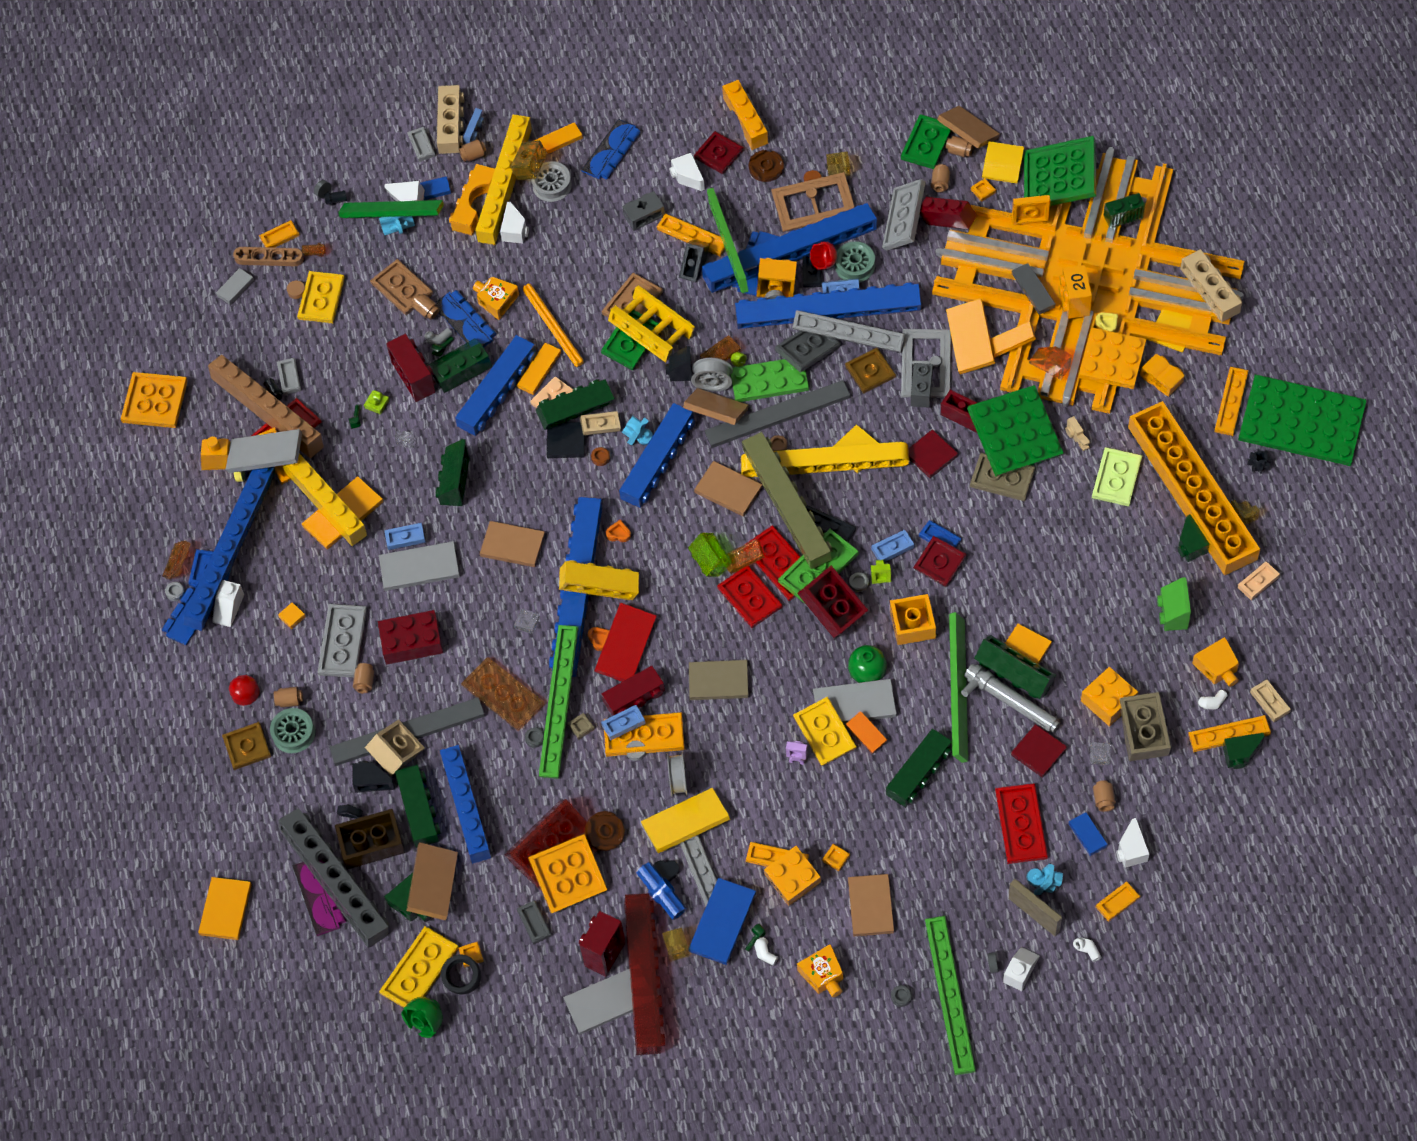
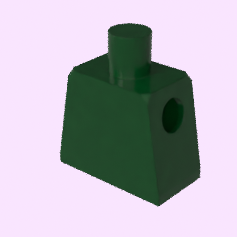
M412 872L384 897L390 907L412 922L419 916L424 922H427L432 917L406 911L413 876Z

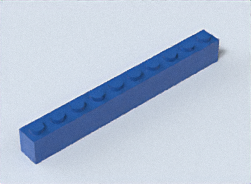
M868 203L858 205L853 209L842 211L832 217L824 218L814 224H808L801 229L790 231L780 237H774L772 240L759 243L754 247L743 249L737 254L746 280L758 275L760 258L791 261L802 259L803 256L806 255L807 257L810 254L814 244L830 242L835 246L876 230L877 218ZM728 256L702 266L703 279L711 293L737 284Z
M910 282L903 284V286L890 284L884 288L871 286L865 290L852 288L845 292L833 290L826 294L815 292L812 295L796 294L794 297L787 298L786 296H777L775 299L759 298L757 301L744 299L735 303L738 329L792 324L796 310L834 319L921 310L919 284Z
M275 466L253 469L184 613L185 626L199 631L203 630L215 604V598L221 582L226 580L275 476Z
M579 497L578 504H574V515L576 517L575 521L572 520L571 522L573 536L569 537L568 548L570 549V554H566V561L574 560L581 564H594L603 509L601 499ZM561 590L560 599H562V604L558 605L557 616L560 617L559 622L555 623V633H558V625L577 626L579 628L572 677H576L589 594ZM557 635L556 639L552 641V651H554V654L549 659V668H552V671Z

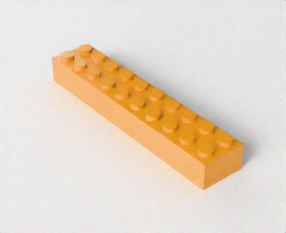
M1163 401L1131 415L1128 425L1129 430L1185 516L1187 517L1190 514L1210 544L1209 553L1223 575L1225 576L1257 561L1260 553L1259 546Z

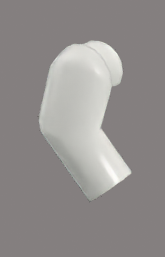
M1219 690L1215 697H1201L1198 704L1204 709L1216 710L1228 695L1225 691Z
M764 937L757 939L754 945L757 957L774 966L778 956L768 952V940Z
M1085 938L1074 940V948L1088 953L1092 962L1102 958L1092 940Z

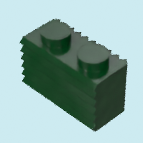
M1140 193L1104 203L1103 215L1109 228L1126 224V222H1133L1136 219H1143L1145 204Z

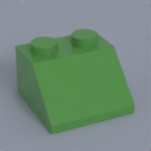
M1182 577L1162 587L1160 595H1157V606L1161 607L1162 613H1159V622L1164 625V631L1188 629L1191 609L1186 577Z

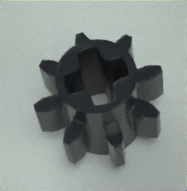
M1258 449L1255 453H1250L1247 465H1252V472L1258 471L1262 474L1264 469L1269 470L1272 457H1268V451Z

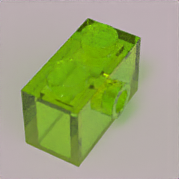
M700 533L688 547L693 559L697 561L702 573L706 577H719L732 563L714 533Z

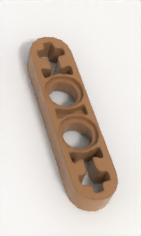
M238 247L233 252L235 262L240 265L299 266L304 260L301 250L296 248ZM257 254H264L262 259H255ZM276 254L282 255L281 259L274 260L272 258Z

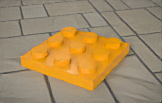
M1091 327L1078 378L1134 389L1146 339Z
M133 372L121 415V422L176 428L188 382L187 378Z
M585 834L528 857L550 913L559 911L607 890Z

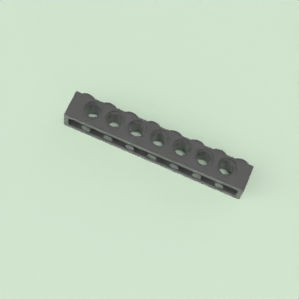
M297 808L280 818L278 823L281 833L334 901L365 945L369 948L388 936L389 923L387 919L378 914V909L374 902H369L366 898V892L361 886H357L350 871L347 872L344 869L342 860L339 857H335L332 853L331 845L328 842L325 843L318 828H314L310 824L309 816ZM300 830L305 831V833H302V834L297 833V832L300 831ZM310 845H315V846H317V847H316V848H309L308 846H310ZM320 860H327L328 862H326V863H320L319 861H320ZM331 875H338L339 877H337V878H332V877H330V876H331ZM347 889L350 890V892L343 893L342 890ZM359 904L361 907L354 908L353 905ZM367 919H370V920H372L373 922H371V923H366V922H364V921L367 920Z

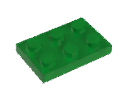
M919 114L901 154V160L934 169L952 130L937 119Z
M635 310L628 314L635 320L642 316V314ZM649 318L643 326L653 330L659 323ZM616 327L602 348L601 353L633 371L647 349Z

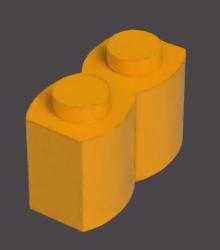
M1155 354L1140 371V376L1144 380L1154 385L1168 397L1184 380L1183 371L1178 367L1170 365L1164 356Z

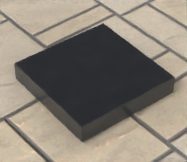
M564 422L547 429V459L584 458L585 435H583L581 422Z

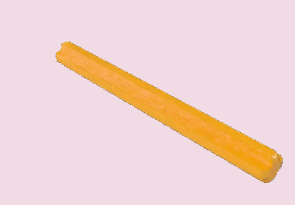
M530 283L524 285L523 292L574 366L579 367L584 363L583 358Z

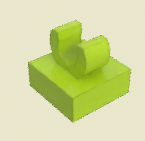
M372 390L364 404V408L381 415L389 402V397Z
M876 560V565H871L872 584L891 582L890 564H884L883 560Z

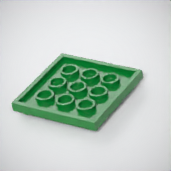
M1094 136L1025 150L1024 198L1049 195L1050 206L1096 197V140Z
M1035 385L967 407L995 477L1064 454Z

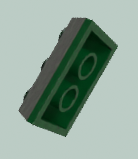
M475 338L428 364L433 371L434 378L444 393L492 367L488 354L481 343Z
M461 439L447 446L445 454L441 455V465L443 467L442 471L439 470L438 473L440 486L436 487V498L439 499L440 505L463 506L470 461L466 439Z

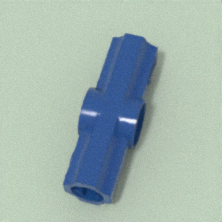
M651 862L642 865L636 874L649 889L648 893L652 899L664 908L672 920L684 914L687 908L674 893L675 889L672 884L660 875Z

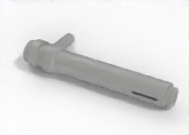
M974 664L969 666L964 677L970 683L961 691L964 697H967L978 687L982 691L986 690L1048 732L1052 731L1054 733L1060 724L1057 718L994 678V675L989 671L985 672L983 667Z

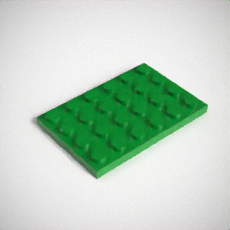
M1255 375L1238 440L1351 466L1366 399Z

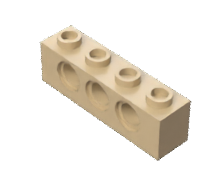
M459 85L438 86L437 147L439 154L459 153V148L463 145V135H461V132L464 131V124L461 121V117H464V107L461 106V103H464V92L460 91Z
M1200 249L1182 258L1181 271L1221 323L1240 313L1242 306L1240 296L1233 292L1230 283L1222 278L1221 272L1212 265L1207 254H1204Z

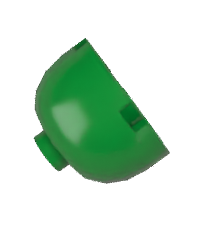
M863 645L856 648L848 660L850 676L858 683L881 680L887 669V661L883 652L872 645Z
M427 997L414 998L401 1012L406 1025L410 1029L414 1026L422 1031L418 1034L424 1038H431L442 1025L443 1014L439 1003L434 999Z

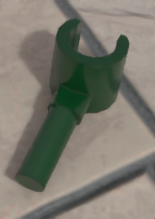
M450 337L441 345L434 343L431 347V350H433L432 354L439 357L442 356L444 349L454 341V338Z
M355 405L354 417L348 418L351 429L361 426L359 405Z
M756 924L751 930L755 936L745 948L748 952L756 940L764 937L766 934L760 924Z

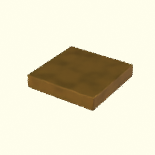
M878 348L845 363L846 369L863 394L896 378V374Z
M259 722L222 735L234 770L271 757Z

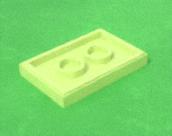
M1105 447L1092 498L1129 506L1142 455Z

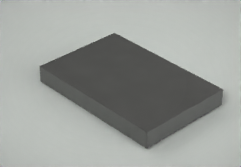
M799 331L775 347V351L801 373L838 349L840 342L835 338Z

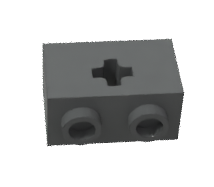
M654 191L644 194L642 197L622 206L623 216L633 231L665 215L664 205Z
M914 363L911 387L912 407H930L933 364Z

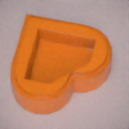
M619 520L606 530V537L612 542L617 540L627 542L631 538V533L628 527Z
M593 627L588 631V639L592 642L595 650L602 651L610 630Z

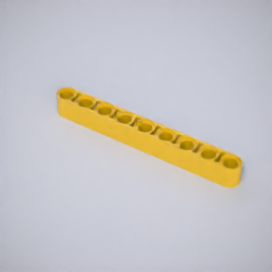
M905 442L773 451L779 454L780 464L782 467L785 466L789 475L855 470V468L858 469L859 467H862L861 469L901 467L909 464L908 444ZM743 454L741 456V474L746 477H758L747 456Z

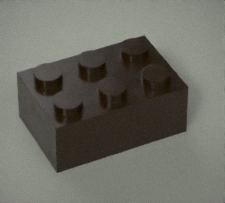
M393 808L335 825L343 861L347 869L405 853Z

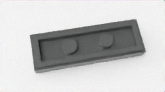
M1028 263L1012 270V275L1039 315L1055 308V302Z

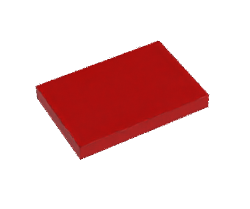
M746 565L717 585L718 590L751 628H754L783 608L780 601L749 565Z

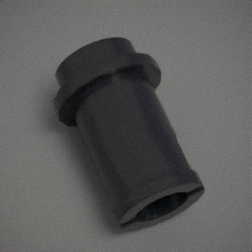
M345 190L333 193L328 191L324 194L325 203L329 205L331 203L347 201Z
M269 378L271 384L266 379L263 383L266 390L278 400H281L283 397L282 390L277 387L273 378Z

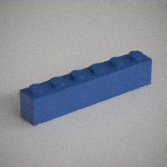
M517 335L513 338L455 417L457 427L474 436L479 431H483L486 421L489 417L492 418L494 416L497 406L505 401L508 391L515 387L519 376L524 375L528 364L536 357L535 344Z
M675 403L672 404L620 488L621 500L641 508L643 503H647L652 488H656L659 483L661 473L664 474L666 472L669 460L674 459L676 456L677 447L679 444L682 445L684 443L688 429L691 430L695 424L693 411L684 409Z
M459 745L442 749L440 754L471 862L473 864L490 859V851Z

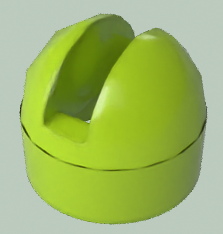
M741 352L732 354L731 363L734 366L740 367L746 363L747 356Z

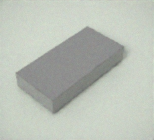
M424 127L407 132L418 162L435 157Z
M239 268L216 292V295L231 305L254 281V278Z
M295 358L277 361L283 395L301 391Z

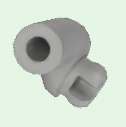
M446 328L440 334L428 331L424 337L427 343L440 345L453 334L450 329Z

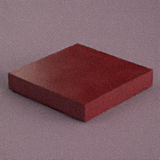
M714 131L694 154V158L717 172L724 174L743 152L744 148Z
M933 429L908 448L909 459L929 478H932L958 457V453Z
M933 536L913 568L947 587L967 555Z
M1035 724L1013 749L1011 756L1043 778L1067 750V746Z

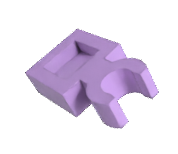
M787 741L786 757H790L789 762L799 761L803 765L807 757V745L800 741Z

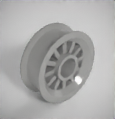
M550 161L542 163L534 169L531 176L533 191L541 200L548 202L558 201L566 197L571 190L570 172L565 165L559 162Z
M703 358L692 365L694 375L691 378V382L696 388L705 391H723L732 385L730 375L733 372V367L727 361L718 358Z
M683 752L681 755L669 756L667 753L671 797L676 793H685L687 795Z

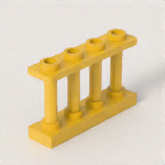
M639 285L635 287L633 300L623 310L615 305L611 309L608 318L609 322L665 363L669 360V356H671L672 345L682 335L690 339L695 329V326L690 321L681 317L676 311L670 309L661 300L655 298ZM641 304L648 310L638 320H635L628 314ZM655 314L662 321L653 330H649L643 324ZM670 325L677 331L668 340L664 341L657 335L666 326Z

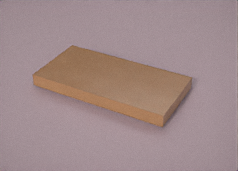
M419 842L406 911L446 920L458 852Z

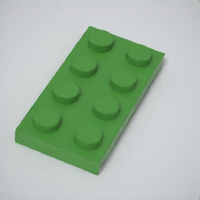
M785 359L734 367L730 375L735 401L738 402L809 391L805 370L800 373Z
M831 529L824 534L823 539L825 542L828 541L833 549V552H831L832 560L811 570L802 555L778 579V583L803 603L804 601L797 594L801 589L831 565L839 574L858 556V550Z

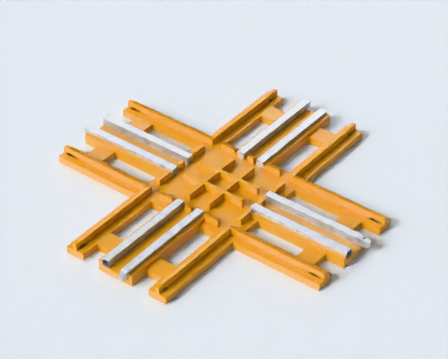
M1109 147L1106 153L1102 154L1099 168L1096 169V197L1090 198L1083 227L1066 224L1071 202L1051 206L1049 221L1012 225V213L971 205L978 216L969 228V232L949 230L945 248L936 249V255L941 257V265L958 268L954 280L936 276L932 295L966 302L981 298L984 306L1021 313L1017 327L1030 321L1034 333L1036 332L1039 317L1056 320L1045 363L1028 360L1033 341L1011 350L1000 390L1007 392L1017 391L1020 389L1022 379L1040 382L1038 394L1041 399L1062 403L1064 407L1068 405L1073 406L1077 390L1095 394L1092 410L1110 414L1117 386L1078 378L1091 327L1102 329L1095 322L1096 316L1099 313L1118 314L1116 333L1146 340L1149 338L1222 356L1226 337L1208 333L1211 321L1221 323V321L1187 278L1148 271L1150 261L1181 267L1182 258L1196 252L1194 250L1155 243L1173 174V169L1166 168L1167 164L1163 163L1162 167L1155 166L1152 180L1135 177L1138 160L1132 156H1128L1127 160L1113 158L1114 149ZM1140 193L1141 197L1147 198L1144 216L1141 219L1136 239L1119 235L1121 225L1109 228L1103 215L1104 203ZM989 228L1042 238L1040 247L1037 248L987 237ZM1204 253L1209 256L1212 265L1219 269L1221 276L1241 279L1245 261ZM1028 263L1055 302V308L1039 315L1025 294L973 284L976 272L1016 280L1012 275V270ZM1085 265L1092 294L1090 316L1068 319L1067 313L1063 312L1062 309L1063 296L1060 297L1059 276L1062 275L1064 267ZM1228 266L1239 268V270L1228 268ZM938 285L946 286V287H949V288L947 289V288L938 287ZM1232 288L1233 292L1239 295L1242 300L1244 294L1237 291L1238 289ZM1141 306L1160 311L1164 309L1193 316L1190 329L1135 318L1137 308ZM1231 318L1223 321L1222 323L1229 325ZM1209 342L1220 344V346L1209 344Z

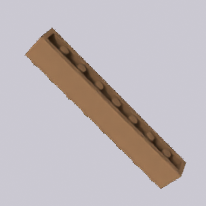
M222 354L208 365L213 381L269 426L275 427L277 432L300 429L302 432L300 451L311 458L324 448L321 433Z

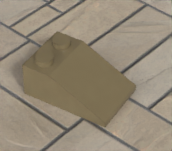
M1159 692L1120 698L1124 738L1129 761L1168 756L1171 746Z

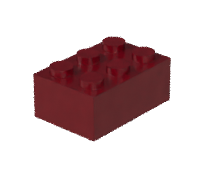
M405 333L387 342L386 346L391 363L415 402L434 394L436 382L432 377L434 375L429 365L426 366L424 364L425 359L422 353H417V346L412 338L409 339Z
M832 565L797 593L833 638L841 634L868 611Z
M435 610L378 621L382 652L386 665L443 654Z
M599 911L597 916H593L590 920V928L587 933L582 934L579 944L585 967L607 977L626 942L621 921Z

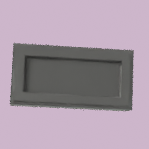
M535 900L516 908L533 945L552 936Z

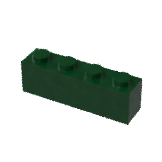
M596 379L586 387L581 385L574 388L573 392L568 394L562 392L556 395L555 399L549 400L547 398L540 401L536 408V413L544 430L612 404L615 398L606 379L602 381Z
M992 635L983 639L974 657L981 666L992 669L997 676L1008 679L1015 687L1026 690L1033 698L1041 699L1047 695L1056 677V674Z
M932 728L887 785L886 795L905 808L909 803L913 804L918 796L917 792L927 786L931 774H936L941 767L940 763L942 760L948 759L951 755L952 741Z
M418 765L395 771L415 847H418L419 842L428 845L439 842L437 835H440L441 832L438 823L434 824L433 821L436 813L434 806H429L428 800H431L429 788H424L423 783L427 782L424 771H420Z

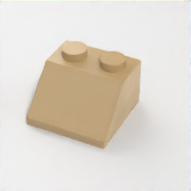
M399 719L377 733L365 747L390 776L396 774L395 771L403 769L425 749Z

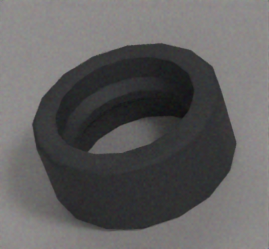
M462 954L454 955L443 964L441 980L444 986L451 992L459 995L469 994L480 984L481 969L478 963L471 957ZM457 963H466L473 971L472 980L465 986H455L450 980V970Z

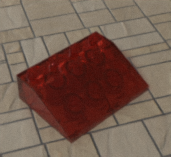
M567 799L559 800L504 856L519 872L541 890L528 857L585 834L587 821ZM589 844L592 854L594 855L598 850Z

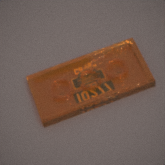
M489 657L461 683L466 690L476 698L478 697L482 703L517 731L545 704L543 700Z

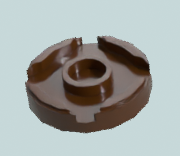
M758 151L751 156L748 164L751 176L761 182L776 180L784 170L783 159L775 151Z
M597 812L588 819L585 825L586 839L597 850H613L624 838L625 829L623 822L612 812Z

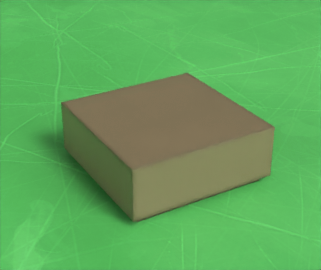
M584 713L568 722L569 728L578 740L595 730V727Z

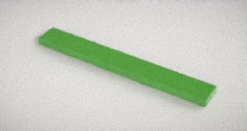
M714 188L707 189L708 202L738 286L742 293L748 292L746 276Z
M954 612L949 615L952 756L961 763L968 762L967 697H964L961 693L966 687V677H964L966 673L965 620Z
M558 625L539 777L559 779L579 629L577 626Z
M945 916L925 919V925L954 1074L975 1072V1065Z

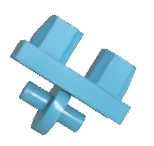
M412 216L379 218L384 235L397 231L399 234H402L403 229L415 226Z
M632 416L622 431L623 434L630 438L627 442L628 444L633 445L636 438L642 445L649 443L653 434L649 429L645 428L648 423L646 418L640 421Z
M1048 864L1042 870L1031 869L1027 873L1026 878L1030 885L1037 887L1034 890V894L1041 895L1044 891L1054 892L1056 886L1062 884L1063 873L1054 871V865Z

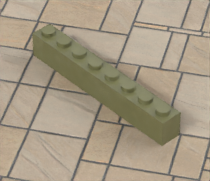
M760 432L742 441L743 451L812 570L832 560L831 552H833V549L828 541H824V533L821 527H816L814 515L811 511H807V504L803 496L799 497L797 494L798 488L794 481L791 482L788 477L790 475L787 468L781 466L779 454L773 452L771 448L773 446L769 437L765 438L763 433Z

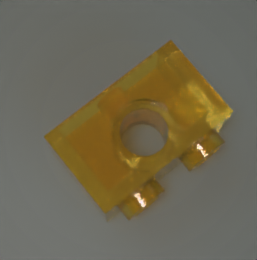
M540 140L521 143L510 166L517 180L535 179L548 154Z

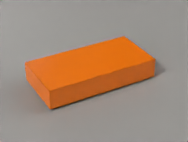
M861 711L846 723V726L872 754L887 742V739Z

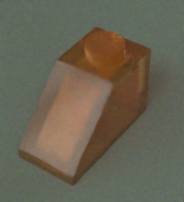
M1056 346L1041 347L1037 349L1029 363L1062 380L1071 367L1072 355Z

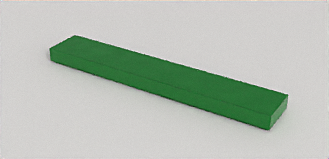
M443 200L344 203L338 214L340 218L439 215L444 203Z

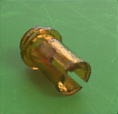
M319 242L316 245H302L303 256L319 255V257H322L326 253L325 244Z

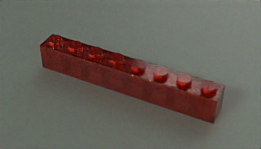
M649 893L628 894L624 897L636 1055L661 1054L662 1046H665V1034H661L660 1027H664L663 1014H659V1008L662 1007V997L657 994V988H660V976H656L655 969H659L658 957H654V950H657V939L653 938L652 932L656 930L655 919H651V913H654L653 900L650 901Z

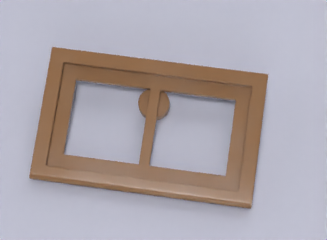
M844 172L771 189L783 232L814 224L824 218H829L842 211L854 208ZM837 184L844 207L819 213L815 201L816 189ZM806 191V196L811 198L815 214L790 220L784 196Z

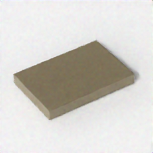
M980 453L970 487L1025 501L1035 467L1028 466L995 477L987 455Z
M747 660L689 662L690 700L748 698Z
M1014 879L1010 883L1008 899L1056 937L1060 932L1062 916L1018 880Z

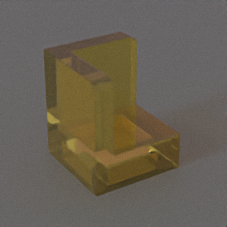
M848 151L826 155L828 176L843 172L845 177L850 176Z
M1236 500L1231 501L1232 507L1244 525L1258 520L1260 510L1256 505L1251 507L1247 501L1240 504Z
M682 927L663 933L670 962L689 957V950Z

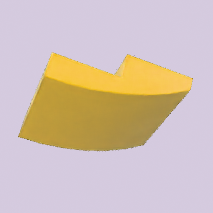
M988 142L982 178L1017 184L1024 147Z

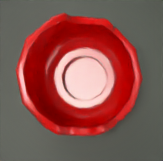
M830 242L814 244L810 252L812 265L819 270L829 269L834 266L837 260V251L834 245Z
M247 674L239 675L230 682L229 692L236 704L242 706L250 705L257 700L260 690L253 677Z

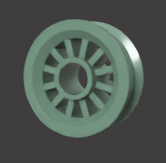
M848 242L842 245L837 250V260L835 263V270L838 276L843 280L857 278L859 282L867 280L875 270L873 250L862 242Z
M289 708L279 712L273 718L270 725V734L275 745L281 751L298 753L308 748L313 742L315 727L311 717L305 711L298 708ZM291 729H297L295 732L289 733Z

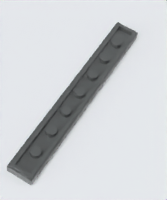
M842 380L742 416L735 425L726 422L704 430L711 448L849 399L850 393Z
M477 697L402 722V724L416 739L485 717L480 700ZM383 729L330 746L335 766L371 755L365 747Z

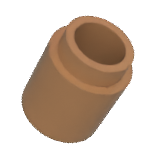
M952 136L951 139L948 138L946 149H948L950 154L970 157L973 145L963 138Z
M478 139L459 148V153L464 162H470L483 157L486 151L483 141L479 142Z
M940 164L933 169L931 188L936 192L946 191L949 188L950 171L948 166Z
M424 293L418 294L412 301L414 303L413 308L426 319H434L440 311L438 304Z
M360 663L355 669L353 688L358 693L364 694L372 690L374 678L372 665Z
M298 687L279 688L278 691H274L275 706H280L281 708L300 706V702H303V692Z
M1106 780L1098 781L1093 786L1096 807L1101 812L1111 811L1115 808L1114 805L1116 803L1113 785Z

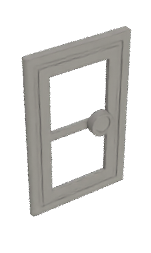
M903 329L902 334L905 335L902 344L901 397H911L912 365L914 363L933 364V367L940 366V387L931 388L930 398H945L950 390V330ZM913 339H940V358L933 356L930 358V361H912Z

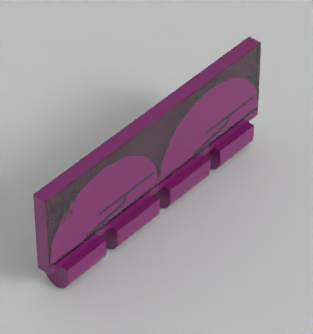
M325 860L319 861L320 863H326ZM304 862L292 865L316 936L340 929L339 925L346 923V920L339 909L333 910L338 908Z

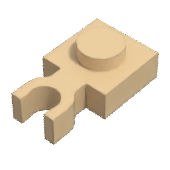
M1073 416L1067 419V427L1065 428L1067 435L1070 438L1073 437L1075 442H1078L1082 451L1089 449L1088 444H1090V441L1083 434V429L1076 418Z

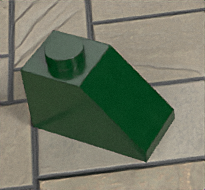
M1189 514L1186 517L1177 549L1182 558L1185 557L1187 562H1190L1207 554L1210 544Z
M1264 733L1225 738L1222 747L1227 767L1241 769L1248 765L1263 744Z

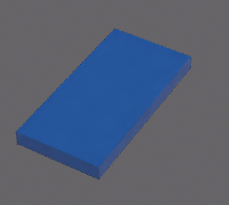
M718 878L688 951L727 965L755 898L756 891Z

